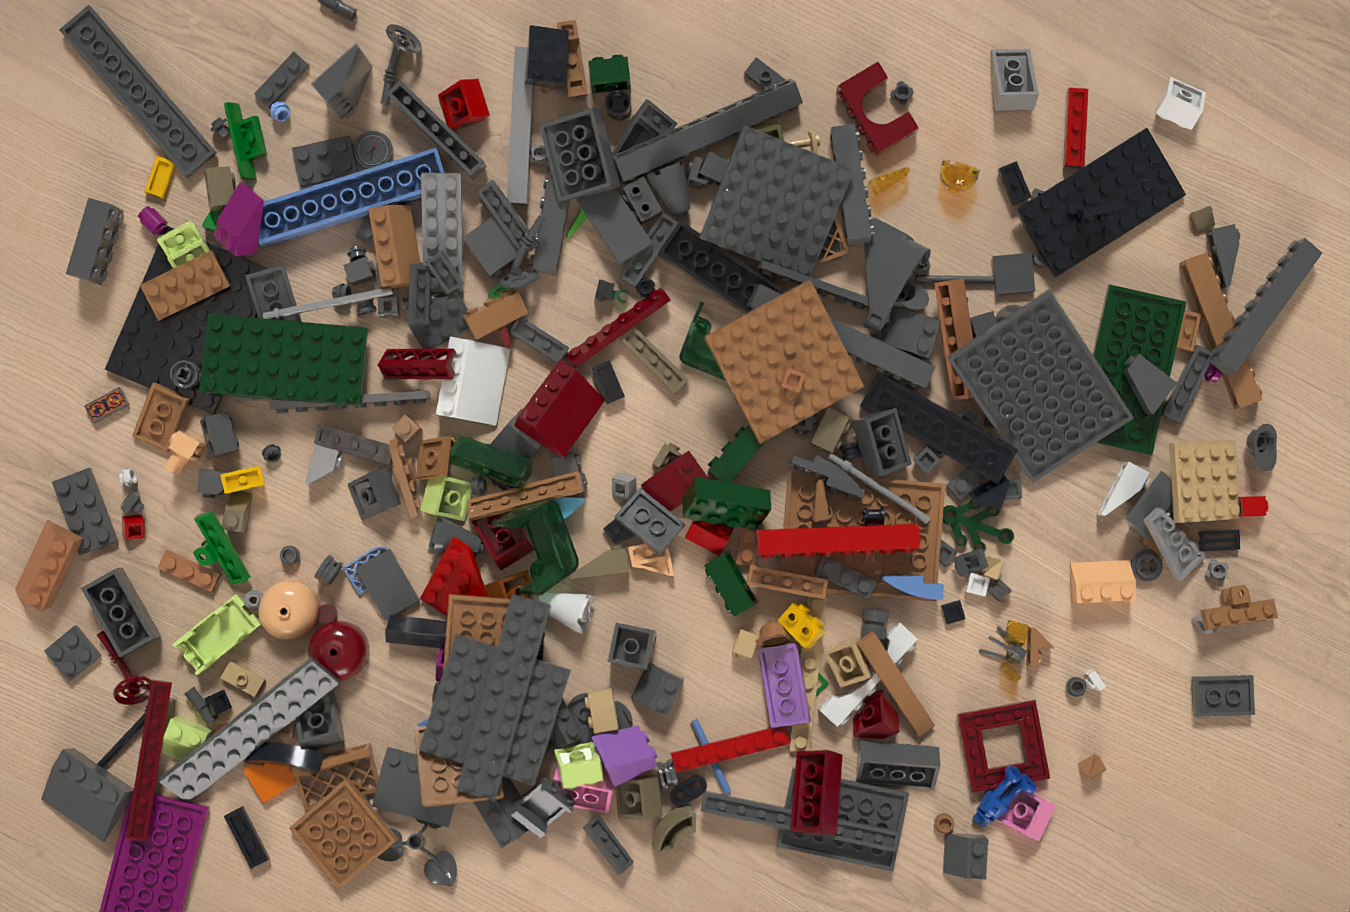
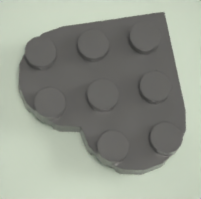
M588 693L576 695L567 706L582 735L581 738L577 739L579 744L593 742L592 737L632 727L633 718L631 712L620 701H614L618 729L594 733V728L590 729L588 717H591V710L586 708L585 697H588Z

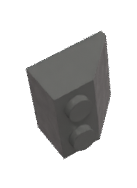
M387 467L370 472L348 483L361 520L401 504L399 494L395 489L392 476Z
M650 662L649 670L643 671L631 698L667 716L684 678Z
M945 833L943 873L970 879H986L988 838L985 835Z

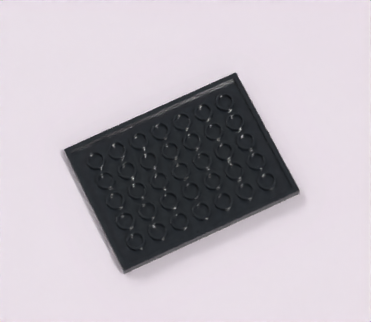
M167 226L162 235L172 231L174 228ZM206 242L210 251L213 250L231 286L159 321L140 287L105 370L148 388H151L152 383H158L191 398L188 405L215 415L223 395L200 393V383L191 389L176 386L170 378L171 368L178 361L185 360L195 363L202 371L208 314L257 318V312L245 275L269 268L244 257L235 256L227 250ZM160 244L156 248L141 284L173 269Z

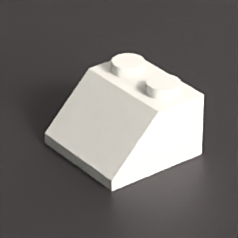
M1170 77L1158 102L1156 114L1164 120L1173 121L1182 128L1192 130L1203 112L1206 92Z

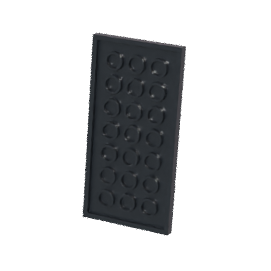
M1144 128L1014 211L1053 277H1057L1178 201L1186 193L1148 128ZM1120 202L1122 204V210L1117 211L1116 216L1109 217L1108 220L1098 221L1100 215H1096L1097 219L1080 225L1079 221L1081 218L1077 219V209Z

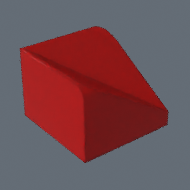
M142 515L122 516V535L124 540L145 538V520Z

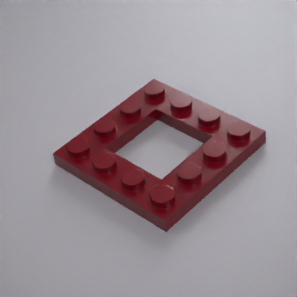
M1036 700L957 714L972 793L996 789L1004 779L1005 769L1009 765L1018 768L1021 775L1023 773L1026 774L1033 782L1050 779ZM1019 724L1026 761L988 768L981 730Z

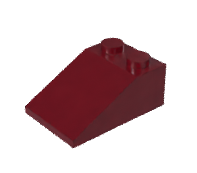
M688 450L642 483L641 486L648 495L671 512L682 504V496L695 477L709 478Z
M512 511L471 521L500 570L505 569L535 550Z

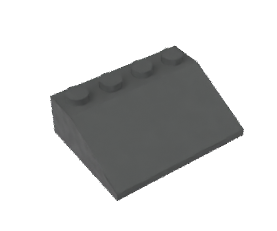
M355 44L313 81L311 85L343 120L354 113V109L358 105L371 72L372 65L360 47Z
M590 108L539 125L558 202L620 187L602 110Z
M387 747L372 807L449 828L456 803L422 807L417 755Z
M63 749L52 766L41 800L102 842H105L130 802L134 789L104 768L98 766L76 749Z

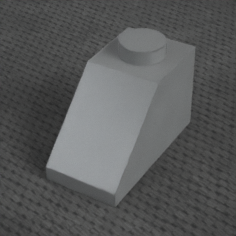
M316 445L305 483L314 484L337 471L338 467L340 468L343 463L344 457L341 456L342 452Z

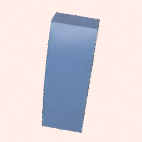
M881 575V580L902 592L927 599L943 600V584L924 583V576Z

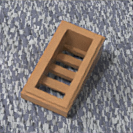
M818 480L815 483L812 522L829 519L822 480Z

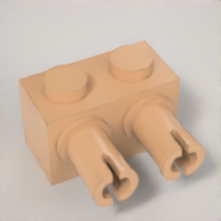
M175 432L169 440L171 444L168 447L173 453L164 468L172 473L177 472L180 474L188 460L200 461L207 449L206 442L190 432Z

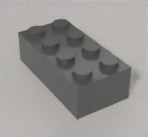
M88 198L67 267V275L102 285V282L107 277V265L113 257V245L118 240L117 231L119 225L124 220L123 210L112 204Z
M115 568L81 588L119 658L127 656L161 637L123 568Z

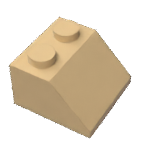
M852 638L839 642L824 651L840 688L871 677Z

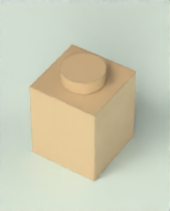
M740 628L732 649L736 653L735 657L746 660L747 657L752 659L757 645L755 641L759 639V635Z

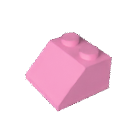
M1022 791L1010 803L1009 810L997 818V820L1027 837L1040 841L1056 805L1034 793L1029 794Z

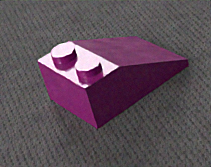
M243 182L239 183L219 216L214 231L215 239L235 256L255 254L257 252L264 200Z

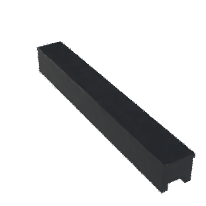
M390 615L387 627L385 628L386 643L445 649L447 621ZM545 632L543 633L536 657L539 660H543Z

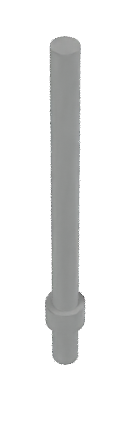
M832 453L828 456L827 460L925 524L930 520L929 516L852 467V464L847 460L843 461Z

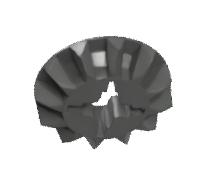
M1142 550L1135 554L1131 560V568L1135 577L1141 581H1153L1160 576L1163 562L1156 552ZM1142 561H1151L1149 564L1151 571L1148 569L1142 570L1144 566Z

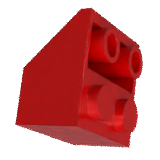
M693 521L684 538L720 556L734 527L710 524L704 521Z

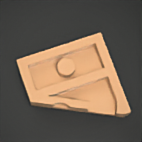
M645 543L628 547L632 567L675 576L668 547L661 555L657 554Z

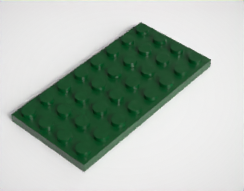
M1111 284L1108 285L1092 355L1134 419L1096 443L1147 455L1153 454L1164 401L1153 415H1147L1123 373V369L1126 367L1124 363L1131 355L1140 354L1170 377L1186 301Z
M208 314L199 392L361 406L368 328Z

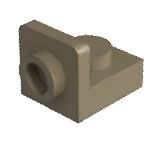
M671 442L669 445L664 444L652 464L658 468L661 465L665 467L671 457L667 454L671 452L680 457L681 453L678 452L680 448Z

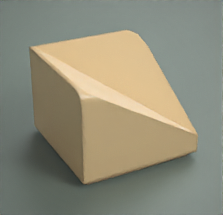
M987 556L986 560L989 567L982 569L980 574L997 580L1004 561Z

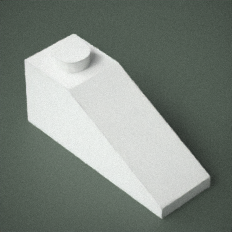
M1124 462L1097 515L1106 516L1142 488L1144 489L1149 482V472L1130 462Z

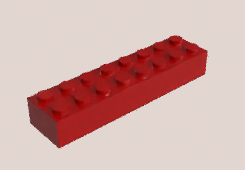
M919 524L755 530L756 554L761 555V558H775L774 554H780L783 558L795 557L794 553H800V556L813 557L816 552H820V555L835 556V552H840V555H855V551H860V554H875V550H879V553L889 554L895 553L894 549H899V552L913 553L915 552L914 549L920 548Z

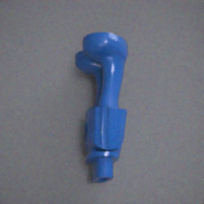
M1009 765L1005 769V777L994 791L988 790L976 809L977 813L973 816V819L985 827L989 822L992 823L995 819L1005 814L1009 810L1010 803L1019 793L1025 791L1026 793L1033 794L1037 790L1036 785L1026 774L1023 773L1021 775L1018 768ZM1012 783H1015L1014 786L1003 797H1001L1005 790Z

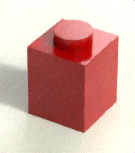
M1265 496L1238 497V501H1240L1239 517L1267 516L1266 512L1269 509V504Z

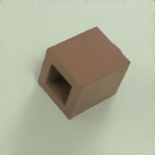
M406 414L391 428L408 443L422 430Z

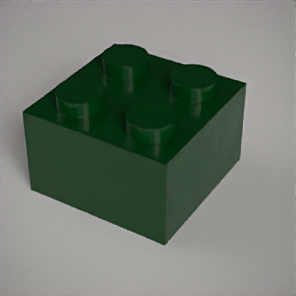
M613 55L609 59L594 57L592 61H588L592 94L631 89L628 56Z

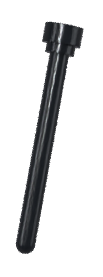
M147 705L144 710L145 713L97 763L98 766L104 768L144 726Z

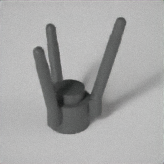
M998 626L997 630L1012 644L1008 646L992 636H989L988 639L1006 649V655L1008 656L979 649V652L1006 660L1011 664L1013 662L1020 664L1025 658L1027 650L1023 649L1022 644L1014 640Z

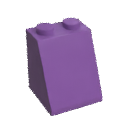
M639 726L592 737L598 755L614 787L657 766L655 761L658 758L654 747L649 748L647 743L650 740L645 731L641 732Z

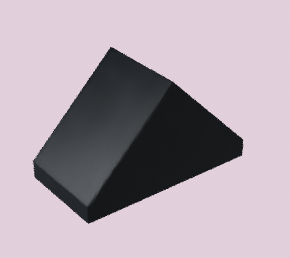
M1003 475L998 484L989 480L968 493L976 504L1001 509L1010 482Z

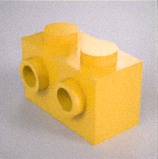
M792 603L777 621L804 648H812L826 632L822 627L824 624L817 617L813 618L809 613V608L803 603Z

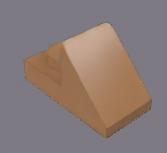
M1027 627L1026 666L1038 668V663H1041L1042 660L1039 648L1054 647L1036 628Z

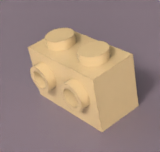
M612 688L588 692V697H585L586 708L591 710V717H588L590 729L594 728V733L617 730L619 726Z

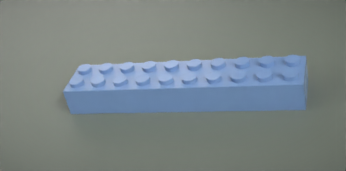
M436 147L264 201L258 238L259 244L266 248L368 216V208L403 205L422 199L421 173H446L440 152Z

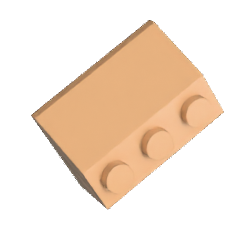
M1129 560L1070 563L1071 597L1073 603L1137 600L1136 581Z

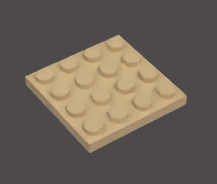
M1236 441L1169 443L1174 523L1241 519L1239 517L1240 501H1238Z

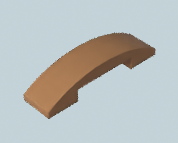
M576 20L558 22L557 29L569 30L566 79L568 98L588 96Z

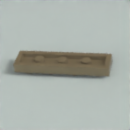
M635 326L619 338L674 394L689 380Z

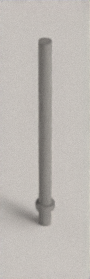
M392 287L284 309L274 308V311L263 313V318H276V320H280L281 317L393 295Z

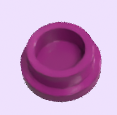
M1213 364L1209 365L1205 373V380L1215 383L1221 378L1222 372Z

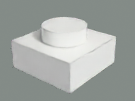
M970 573L965 592L985 597L990 578Z
M1089 669L1084 673L1087 677L1085 681L1091 689L1095 688V690L1101 691L1106 687L1095 670Z

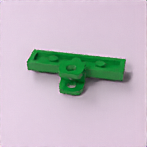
M210 511L197 515L194 520L206 539L201 543V547H198L193 552L198 563L202 566L215 564L218 560L232 585L248 581L251 576L215 513ZM200 554L205 555L206 559L202 558Z

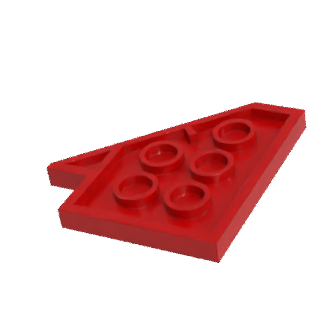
M456 537L451 539L419 598L447 616L450 594L488 597L472 548Z

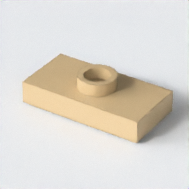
M232 660L229 661L221 676L222 680L253 697L257 696L266 680Z

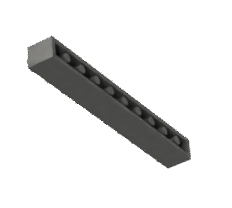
M789 78L613 155L620 178L623 181L631 182L642 173H652L658 166L670 165L674 162V159L679 157L686 158L697 149L704 150L713 142L719 143L725 141L727 136L731 134H740L743 125L756 127L761 125L763 120L768 118L775 119L786 110L793 111L797 109L798 105L802 104L803 101L796 81Z
M756 284L746 306L751 308L750 311L782 294L761 284ZM829 317L849 357L851 355L857 358L856 362L867 366V363L873 365V370L882 374L884 372L890 373V378L901 382L905 380L909 382L907 386L918 390L919 387H927L935 366Z

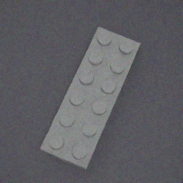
M421 173L423 265L427 266L425 261L443 250L463 280L462 173ZM430 270V292H445ZM462 285L457 288V292H463L464 286Z

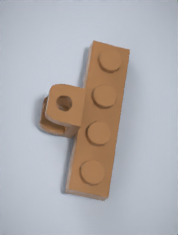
M398 439L390 440L389 450L393 460L392 469L396 483L401 486L410 518L418 517V509L421 508L419 497L414 495V491H416L414 481L417 480V472L413 458H409L408 462L405 463L403 458L406 456L404 446L399 444Z
M1246 585L1222 589L1221 599L1223 607L1200 610L1205 630L1278 618L1274 599L1251 602Z

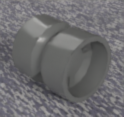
M864 608L863 620L866 623L861 626L860 636L865 637L873 631L878 639H886L887 628L884 624L888 622L889 611Z

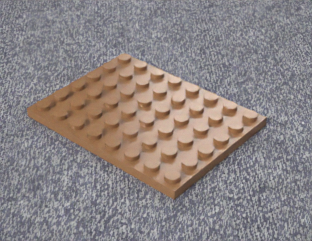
M788 470L783 529L866 526L863 525V508L880 509V507H884V525L919 524L920 548L914 549L915 552L902 553L899 552V549H894L895 553L889 554L879 553V550H875V554H860V551H855V555H840V552H835V556L826 557L877 581L870 596L936 602L935 599L917 597L902 592L881 580V575L924 576V583L938 582L945 484L869 477L929 516L930 520L925 524L852 475H849L865 494L864 499L858 498L857 501L846 497V493L841 491L839 494L828 491V486L824 485L829 519L812 522L815 483L822 479L813 477V472L805 471L803 473L796 470ZM868 523L867 525H880V523ZM816 552L813 557L800 556V553H794L795 557H781L780 571L825 579L814 573L822 558L820 552ZM828 580L826 592L858 595Z

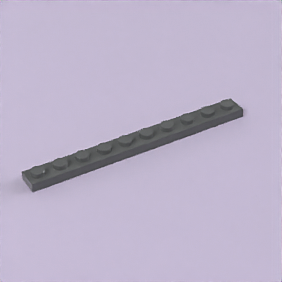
M704 791L701 805L702 812L790 830L791 808ZM838 818L837 835L817 836L896 852L900 831Z

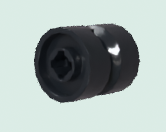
M613 90L607 95L605 105L608 116L616 121L628 118L631 113L629 95L623 90Z

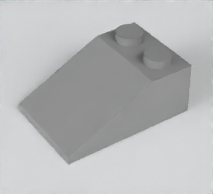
M1030 49L991 50L992 96L995 111L1034 110L1039 93Z

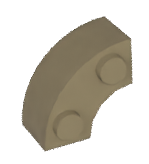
M690 804L671 810L656 826L652 837V847L657 855L677 853L682 839L696 832V813Z

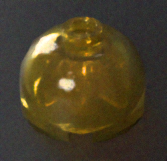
M942 160L939 173L940 180L949 187L948 191L959 194L960 190H969L976 184L980 169L976 170V167L961 162H956L952 165L950 160Z

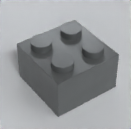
M616 623L608 662L649 670L656 631Z

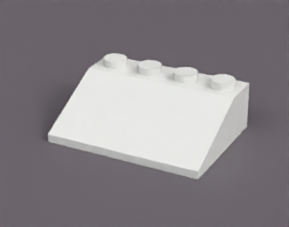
M450 337L448 349L454 348L456 351V355L451 362L455 376L453 379H442L436 415L497 426L511 349Z

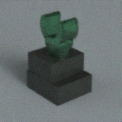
M599 279L594 300L602 302L603 298L610 300L614 298L619 303L625 304L626 300H622L620 294H628L629 292L625 289L620 291L613 290L614 283Z

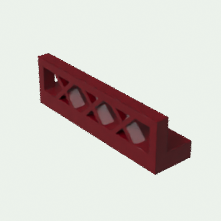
M454 348L386 349L378 363V367L385 379H453L455 372L451 362L456 355V351ZM390 356H396L395 358L389 360ZM409 356H413V357H411V358L408 359V360H404L405 358H407V357H409ZM426 356H430L425 360H420Z

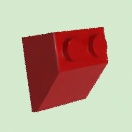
M461 79L438 94L447 126L452 131L477 124L490 116L479 79Z

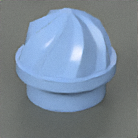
M277 101L272 104L270 114L273 119L283 122L290 116V109L287 104Z

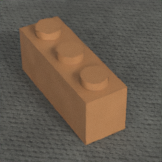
M507 289L501 293L500 297L484 301V305L481 307L468 309L463 318L472 337L477 340L529 312L519 292L515 289Z

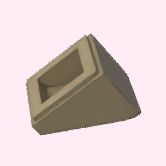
M1211 205L1189 214L1196 233L1215 225Z

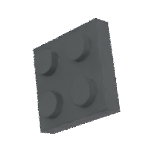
M77 625L73 626L44 650L68 681L73 680L102 656Z

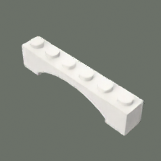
M897 622L886 634L887 644L885 650L895 665L898 666L903 661L902 656L906 651L911 652L915 648L917 638L900 622ZM874 670L869 679H866L853 690L835 697L831 694L818 709L837 727L840 724L844 725L849 720L851 711L853 709L856 711L863 704L862 699L866 695L870 696L877 689L875 685L881 679Z

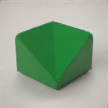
M209 211L202 227L215 231L221 212Z

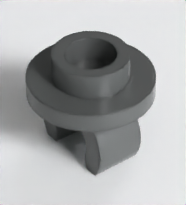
M217 118L211 123L213 127L210 130L212 132L217 130L222 138L230 133L229 128L224 124L227 119Z

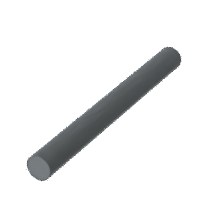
M915 275V283H938L964 278L965 284H994V276Z

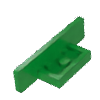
M226 102L224 103L225 115L228 120L241 179L254 180L256 179L253 160L267 155L259 116H251L243 120L240 105L238 103Z

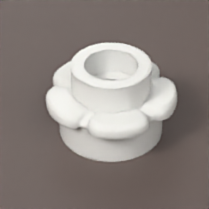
M132 468L122 469L119 478L123 485L131 487L137 483V476Z

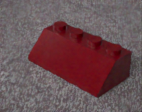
M831 750L797 751L790 831L817 835H837L842 754Z

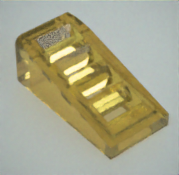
M905 167L869 180L868 185L874 194L878 196L906 177L910 169Z

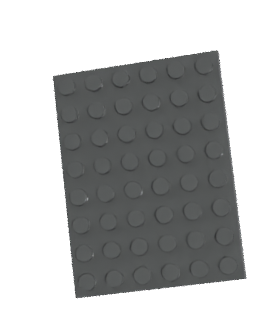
M1050 289L947 356V359L1003 441L1018 449L1014 457L1032 483L1134 419Z

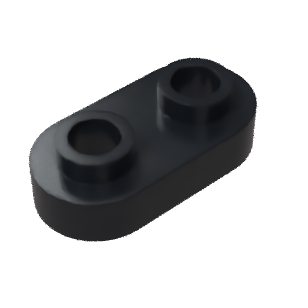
M699 775L688 778L671 790L670 799L676 806L688 804L704 794V791L707 789L706 780ZM694 782H699L701 786L694 788L693 784ZM682 792L684 796L679 799L676 797V794Z

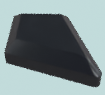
M615 519L603 528L615 544L635 537L632 532Z

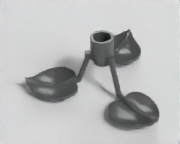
M416 819L417 822L425 825L418 833L411 834L405 842H402V835L398 830L390 828L398 840L377 858L388 862L399 860L404 854L402 847L404 845H408L412 850L420 849L432 858L424 866L426 878L437 885L452 886L457 876V865L454 857L446 851H440L434 856V854L424 848L426 841L422 835L428 826L432 829H438L442 827L441 825Z

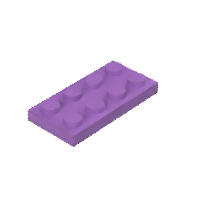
M798 643L758 649L771 728L811 722Z

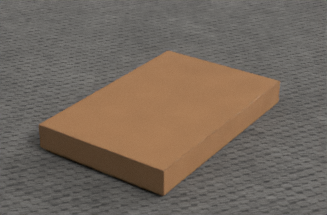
M152 383L132 437L167 453L170 452L171 449L168 447L171 443H169V440L175 432H178L191 398L158 383Z

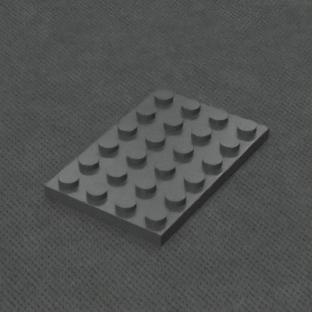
M792 768L784 806L791 809L795 768ZM841 778L838 818L900 831L901 836L909 793ZM783 828L779 829L776 844L780 848L892 872L897 851L893 852L807 833L792 832Z

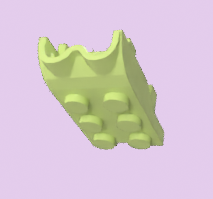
M235 594L172 644L174 648H179L185 659L196 669L194 672L196 675L208 669L262 625L255 614L250 615L244 608L245 602L239 594Z

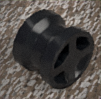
M858 441L839 447L843 452V461L862 457L858 451Z

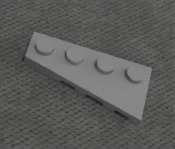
M1155 508L1143 520L1175 580L1182 581L1206 557L1203 552L1196 548L1195 543L1189 541L1186 534L1175 526L1176 523L1163 509Z

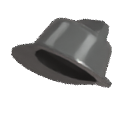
M908 279L894 306H905L913 310H920L928 305L929 296L925 289Z
M1262 424L1257 430L1251 431L1247 437L1246 444L1250 453L1255 457L1257 466L1263 471H1270L1274 468L1277 461V433L1272 425Z

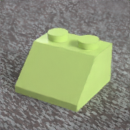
M451 477L428 479L420 511L465 521L468 510L467 500H470L472 494L471 482Z
M178 716L171 718L163 737L162 754L181 761L210 738L214 730Z
M593 742L554 750L563 788L572 789L578 785L595 784L603 780L600 757Z

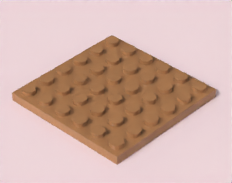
M807 280L704 336L760 444L864 387L811 280ZM786 367L806 374L800 393L780 387Z

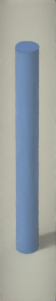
M699 720L691 721L701 745L709 743ZM719 763L710 764L723 793L730 792L731 789Z

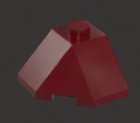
M881 689L870 696L867 695L863 701L865 703L860 713L857 712L853 718V736L855 738L885 739L900 733L899 715L886 690Z

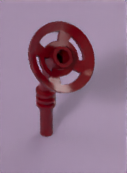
M104 630L97 634L109 652L108 656H111V660H114L113 663L117 664L125 678L115 687L113 691L114 699L123 705H134L148 699L151 679L144 676L133 677L123 660L124 657L119 658ZM142 689L146 690L143 694L137 697L134 696L137 695ZM121 692L127 698L120 696L119 693Z

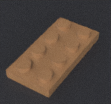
M213 250L140 285L158 321L231 286Z

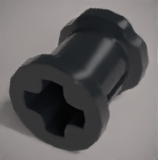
M880 507V509L863 508V525L868 523L884 525V507Z

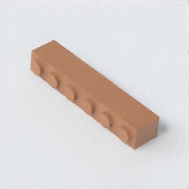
M964 278L934 283L952 400L973 398V395L947 359V356L973 340Z

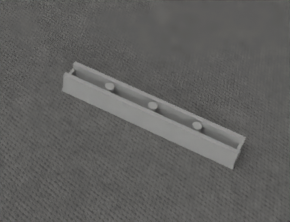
M515 47L507 199L512 205L528 206L534 85L524 84L527 47Z

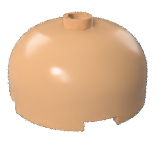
M288 580L276 583L263 594L260 600L259 618L261 624L269 634L282 640L301 638L310 633L319 621V598L303 582ZM286 608L288 612L287 614L281 613V610Z

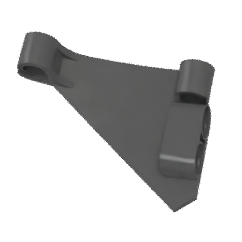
M872 218L869 222L874 226V236L871 237L869 243H864L870 311L864 322V328L883 337L890 328V313L898 296L917 265L926 264L930 258L931 250L918 244L911 236L877 218Z

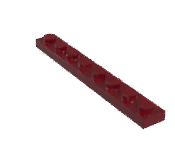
M151 680L126 839L147 840L172 682Z

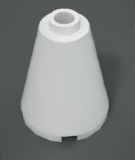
M545 592L538 599L540 602L551 604L548 615L577 633L583 634V630L588 628L593 615V610L590 609V606L595 604L594 596L588 594Z

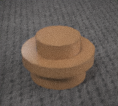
M941 813L936 816L934 826L940 833H949L954 827V820L949 814Z

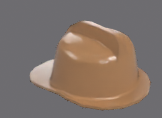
M769 620L766 625L760 628L759 639L755 643L768 648L785 645L790 642L791 638L780 623H772Z

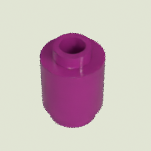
M147 206L138 214L140 223L153 235H161L165 228H167L168 222L154 208Z

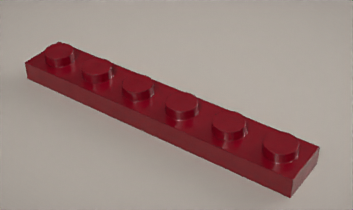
M662 288L652 291L647 298L637 302L633 308L620 314L610 324L603 326L599 332L589 336L585 342L571 349L565 356L576 369L667 304L671 299Z

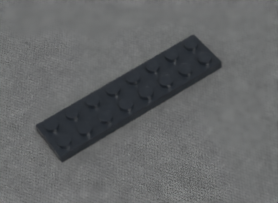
M878 372L860 404V407L871 413L896 408L904 432L996 484L1000 482L1018 451L1012 445Z

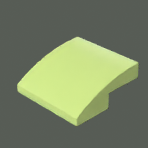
M193 220L157 238L173 269L210 251Z

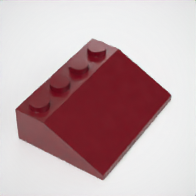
M560 359L520 412L514 427L564 459L603 405L605 399L576 369Z

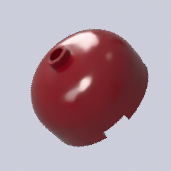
M333 621L321 626L313 634L308 646V657H313L332 673L338 681L346 680L358 674L366 665L370 648L365 633L357 625L346 621ZM334 649L337 650L336 656L332 655Z

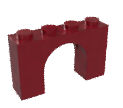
M879 61L839 84L836 89L838 100L841 103H845L848 116L851 120H855L859 134L865 136L868 141L866 143L871 153L874 152L876 156L913 135L919 129L910 112L887 124H877L866 117L862 107L863 98L888 80V76Z

